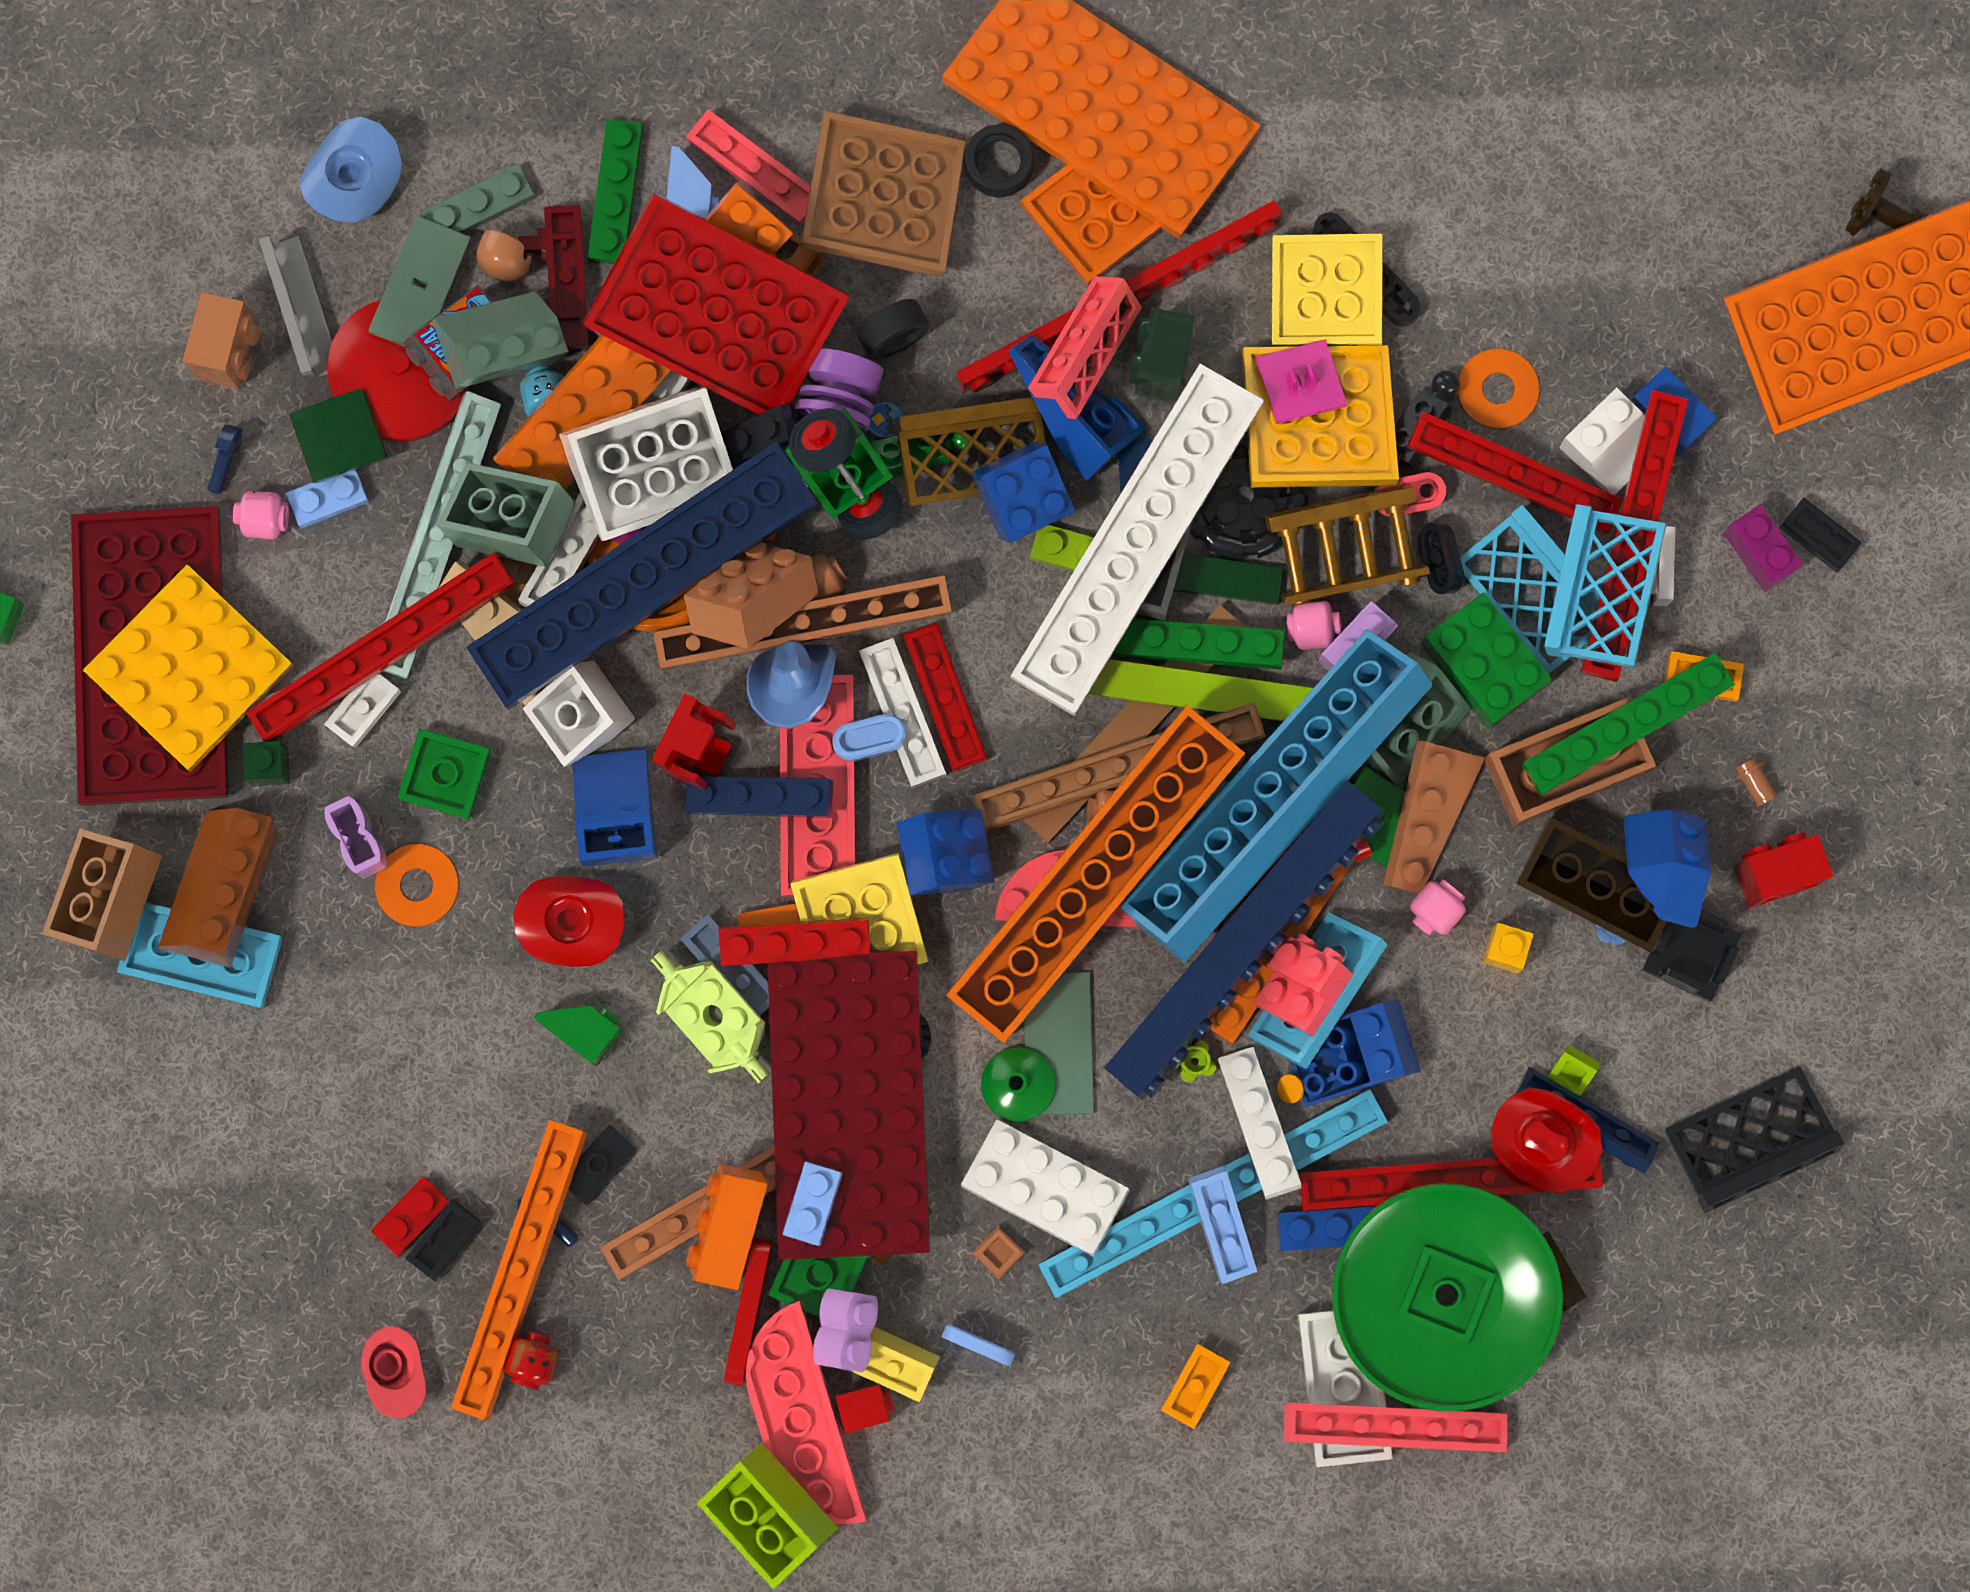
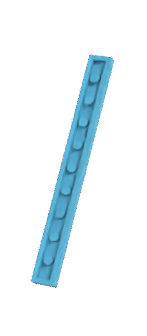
M1369 1089L1284 1134L1297 1171L1388 1123ZM1250 1153L1224 1166L1229 1176L1236 1203L1262 1190ZM1190 1185L1110 1226L1094 1257L1072 1246L1038 1264L1055 1298L1201 1222Z

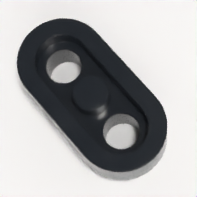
M1445 522L1427 523L1420 530L1418 543L1423 564L1429 567L1430 574L1426 575L1428 584L1437 594L1456 593L1463 584L1464 571L1454 532L1450 525Z

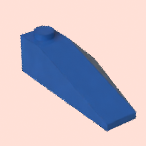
M1032 334L1008 351L1027 388L1051 348ZM1075 382L1067 393L1071 401L1075 397ZM1094 389L1078 418L1070 419L1067 418L1055 399L1034 397L1029 390L1062 455L1086 481L1104 469L1147 430L1128 407L1114 395L1108 399Z

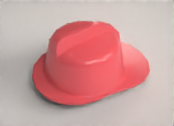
M385 1327L375 1331L367 1339L361 1358V1371L366 1381L369 1397L380 1413L391 1418H405L414 1414L420 1408L426 1395L425 1378L416 1341L407 1331L398 1327Z

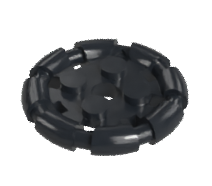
M1247 431L1236 448H1244L1245 458L1229 459L1206 497L1207 505L1200 507L1193 519L1190 534L1196 541L1200 539L1209 546L1208 550L1223 557L1243 560V556L1257 555V558L1267 556L1283 547L1282 537H1278L1277 532L1272 533L1267 529L1265 514L1307 506L1309 502V494H1305L1304 487H1290L1291 495L1287 497H1280L1279 487H1251ZM1240 486L1249 488L1253 493L1252 501L1245 505L1236 503L1232 497L1233 490ZM1214 519L1225 526L1219 534H1216L1209 528ZM1254 531L1255 540L1242 542L1240 533Z

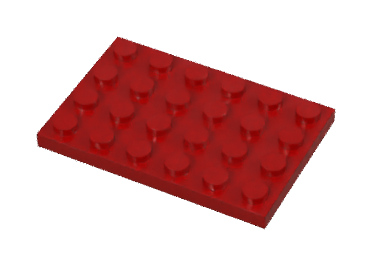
M652 192L589 309L583 325L757 414H761L779 405H790L848 301L849 295L663 196Z

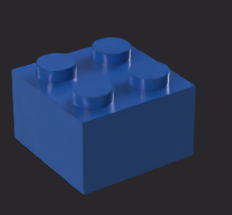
M1035 441L971 472L999 539L1008 543H1012L1076 512L1046 444Z
M981 809L922 813L897 823L910 896L965 892L995 882Z

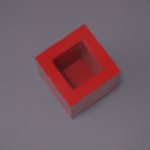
M880 1384L835 1396L845 1433L890 1422L889 1414L895 1412L890 1390L882 1391Z

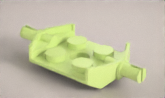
M663 950L651 959V963L658 968L666 980L663 984L656 1013L659 1015L666 1012L713 1065L708 1070L709 1073L741 1066L750 1073L758 1084L764 1081L770 1075V1072L756 1059L759 1055L757 1050L765 1030V1022L711 961L700 962L686 967L682 965L676 967L664 954ZM711 1005H715L721 1010L723 1014L721 1023L715 1022L710 1017L709 1008Z

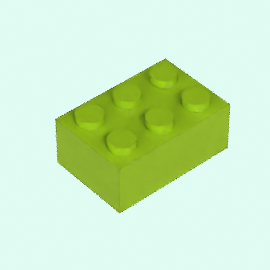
M763 1443L740 1460L696 1503L772 1589H775L839 1529Z

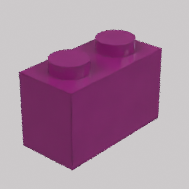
M1761 504L1731 523L1723 532L1764 593L1796 573L1803 565Z

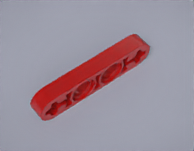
M754 1237L751 1245L725 1370L724 1383L744 1386L746 1380L747 1359L755 1338L772 1255L773 1241Z

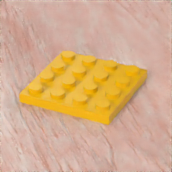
M1388 345L1328 346L1347 407L1276 424L1255 358L1294 347H1243L1244 389L1264 400L1263 405L1247 429L1251 487L1397 485L1399 473Z
M186 565L83 671L191 772L247 715L246 712L255 707L294 665L190 566Z

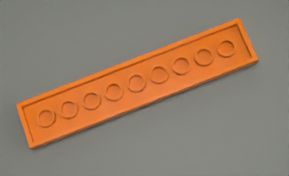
M737 182L704 218L773 255L793 234L784 223ZM601 335L493 457L494 461L506 471L556 481L565 490L575 478L559 434L639 407L671 370Z

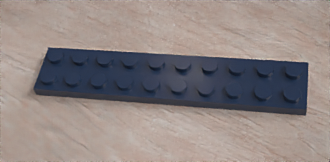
M774 442L466 646V648L505 708L509 710L695 587L701 580L706 579L721 568L723 563L742 556L748 550L754 548L817 506L818 503L778 443Z

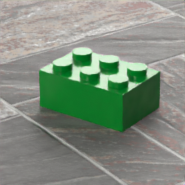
M1484 592L1427 634L1421 643L1422 647L1488 730L1492 729L1541 692L1552 681L1549 674Z

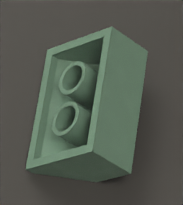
M536 291L432 319L455 389L555 363L568 353L556 315Z
M1409 652L1407 656L1419 664L1433 686L1365 761L1383 778L1402 790L1408 782L1417 740L1441 745L1472 709L1437 665L1412 652Z

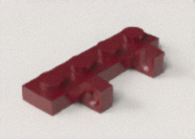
M580 205L544 207L545 227L537 228V235L518 236V241L524 245L523 255L525 253H534L536 256L541 255L542 262H547L549 297L544 298V302L558 319L567 349H589L588 328L583 325L587 314L581 207Z

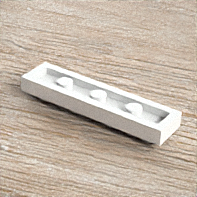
M891 638L859 650L882 713L898 717L905 726L906 738L897 752L911 788L913 789L946 776L894 639Z
M1251 1047L1218 1058L1265 1199L1301 1189V1182L1254 1048Z

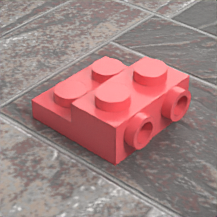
M1299 934L1297 939L1286 935L1285 942L1267 964L1274 973L1254 1004L1261 1010L1313 1037L1353 976V973L1342 964L1345 958L1333 949L1326 947L1323 952L1316 950L1319 945L1309 937Z

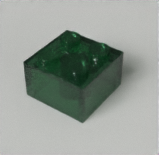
M1152 307L1150 317H1142L1137 349H1142V353H1134L1129 383L1136 384L1134 395L1176 404L1195 316Z

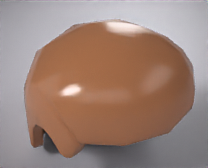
M486 230L476 252L480 268L492 278L500 281H516L525 277L530 269L532 259L531 256L524 259V245L520 241L493 230Z

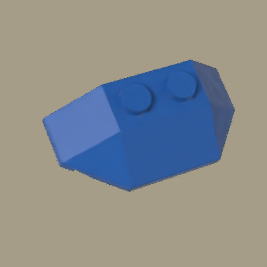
M1649 810L1627 815L1624 819V833L1629 875L1643 896L1655 906L1653 910L1659 919L1695 929L1698 924L1711 873L1705 819L1673 810Z

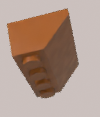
M240 808L206 811L158 945L159 949L231 968L278 833L272 817Z

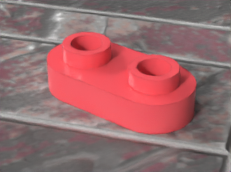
M1429 472L1399 477L1397 485L1376 486L1374 491L1406 484L1414 487L1416 502L1407 504V510L1404 511L1405 514L1436 508L1443 502L1446 496V486L1442 478ZM1427 483L1431 486L1432 492L1430 496L1424 498L1420 494V487ZM1385 509L1377 510L1380 514L1390 517V514H1386Z

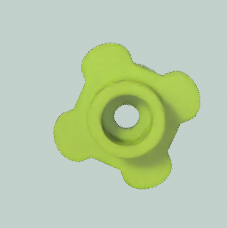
M1200 1040L1196 1042L1195 1046L1186 1048L1190 1053L1180 1065L1182 1070L1180 1077L1184 1082L1191 1083L1196 1077L1202 1075L1212 1076L1215 1073L1216 1065L1210 1060L1208 1053L1210 1047L1207 1042ZM1193 1058L1198 1059L1199 1062L1197 1065H1193L1191 1063V1060Z

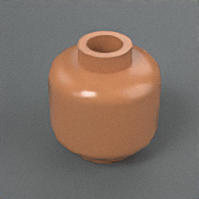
M818 552L811 556L819 593L811 601L841 595L844 592L843 582L848 579L835 556L831 555L828 557L823 552Z

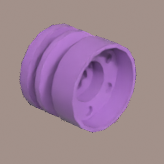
M821 348L805 376L816 385L800 387L799 396L803 399L796 402L795 413L799 417L804 418L808 414L820 409L831 408L842 411L846 408L863 433L868 432L870 419L867 416L873 414L874 405L862 397L878 395L883 368L871 360L855 354Z

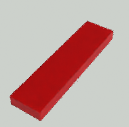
M938 623L903 634L952 772L954 773L987 761L985 750Z

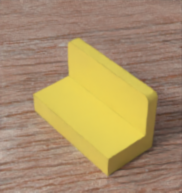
M874 1327L870 1333L872 1349L867 1368L864 1372H852L920 1402L940 1357Z

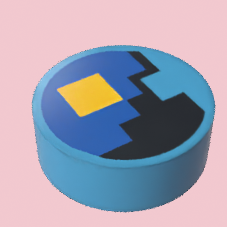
M889 402L876 404L873 414L867 416L870 419V433L879 440L897 436L894 435L892 420L903 416L901 410Z

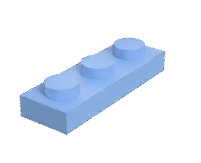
M1224 1166L1188 1178L1219 1281L1225 1284L1257 1272L1227 1170Z

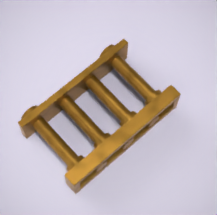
M1406 484L1265 514L1267 529L1272 533L1277 532L1278 537H1282L1292 591L1280 593L1281 601L1286 605L1291 604L1294 609L1296 604L1312 602L1315 598L1399 581L1401 586L1415 584L1421 581L1420 576L1430 574L1427 565L1423 563L1414 564L1404 511L1407 510V504L1416 502L1414 487ZM1385 509L1386 514H1390L1400 568L1378 572L1368 518L1372 517L1371 511ZM1349 516L1350 521H1354L1364 575L1342 580L1332 526L1336 525L1335 519ZM1313 524L1314 529H1318L1328 583L1306 587L1296 534L1300 532L1299 527Z

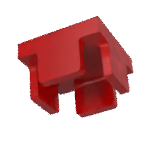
M684 693L651 760L671 778L684 784L687 782L704 790L707 783L699 775L692 773L691 770L695 768L711 776L719 777L733 746L731 743L713 736L715 733L713 725L717 723L730 730H734L736 723L728 715L708 707L698 699Z

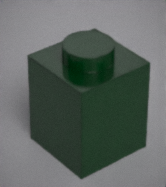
M281 741L243 743L245 781L252 786L290 784L289 749Z

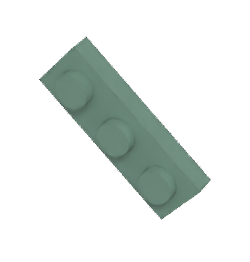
M516 164L421 211L426 220L465 234L535 199V195L519 164Z

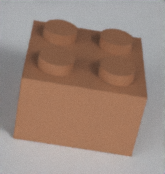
M201 292L182 360L197 380L239 389L241 380L248 378L251 368V360L248 359L251 345L255 346L258 342L260 325L257 324L256 318L244 301Z

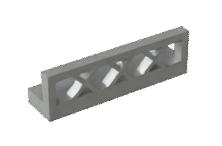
M270 236L260 238L259 242L300 372L308 384L328 378L327 360L333 340L301 239L297 236L274 244Z

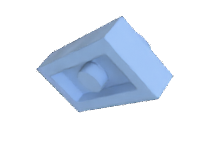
M352 470L324 482H312L286 493L298 526L301 529L369 502L358 472Z
M805 1162L783 1235L821 1246L843 1173Z

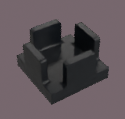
M1702 909L1695 929L1667 921L1652 952H1649L1641 971L1707 1002H1711L1719 984L1724 982L1738 953L1739 948L1736 946L1742 934L1728 928L1729 922Z

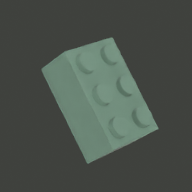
M466 462L437 527L456 547L486 554L496 552L500 557L547 567L576 503L556 481Z

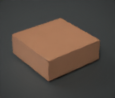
M999 1226L972 1252L998 1280L1025 1253Z

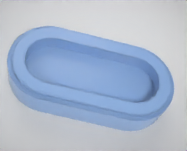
M883 714L840 726L833 735V748L841 759L854 762L898 750L905 741L906 730L903 722L898 717L891 714Z
M951 1324L945 1326L941 1336L1011 1367L1015 1358V1352Z

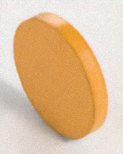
M1288 1074L1281 1077L1278 1081L1277 1093L1285 1103H1296L1304 1095V1084L1298 1076Z

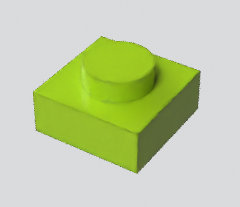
M1568 1044L1550 1071L1548 1078L1581 1096L1598 1071L1601 1063Z

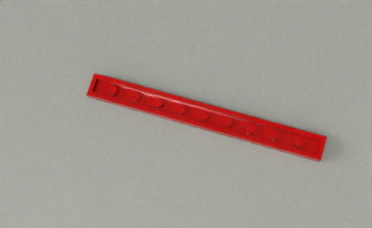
M1275 200L1125 281L1138 302L1142 304L1151 297V291L1161 286L1164 289L1175 286L1183 279L1181 275L1192 269L1195 272H1200L1214 263L1213 258L1223 252H1226L1227 255L1236 253L1246 245L1245 241L1255 235L1259 238L1269 235L1277 229L1278 226L1276 224L1279 223L1282 212ZM1123 300L1119 305V309L1126 306ZM1075 308L957 371L956 380L963 393L971 389L974 393L988 387L992 383L991 378L1004 372L1005 375H1010L1018 371L1008 351L1032 334L1049 348H1052Z

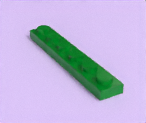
M1133 619L1111 657L1282 670L1285 630Z
M1715 653L1524 761L1521 765L1541 797L1735 686V683Z

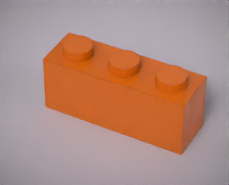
M719 1163L716 1174H710L706 1187V1196H709L706 1210H700L696 1223V1231L700 1232L697 1244L690 1246L686 1260V1266L690 1268L694 1281L738 1290L768 1184L762 1172Z

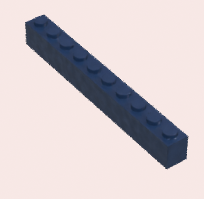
M1346 781L1106 1064L1104 1069L1141 1100L1146 1095L1152 1098L1164 1085L1165 1080L1162 1077L1171 1066L1174 1069L1178 1068L1187 1058L1190 1052L1186 1048L1195 1038L1201 1040L1214 1025L1211 1019L1218 1010L1226 1011L1238 997L1235 990L1244 980L1249 983L1262 968L1259 962L1269 951L1271 954H1274L1282 946L1287 938L1284 932L1292 923L1299 925L1311 910L1308 906L1311 900L1317 894L1322 897L1335 882V879L1332 877L1341 865L1347 868L1360 852L1356 847L1365 837L1368 839L1373 838L1384 824L1381 820L1384 815L1382 809L1350 782Z

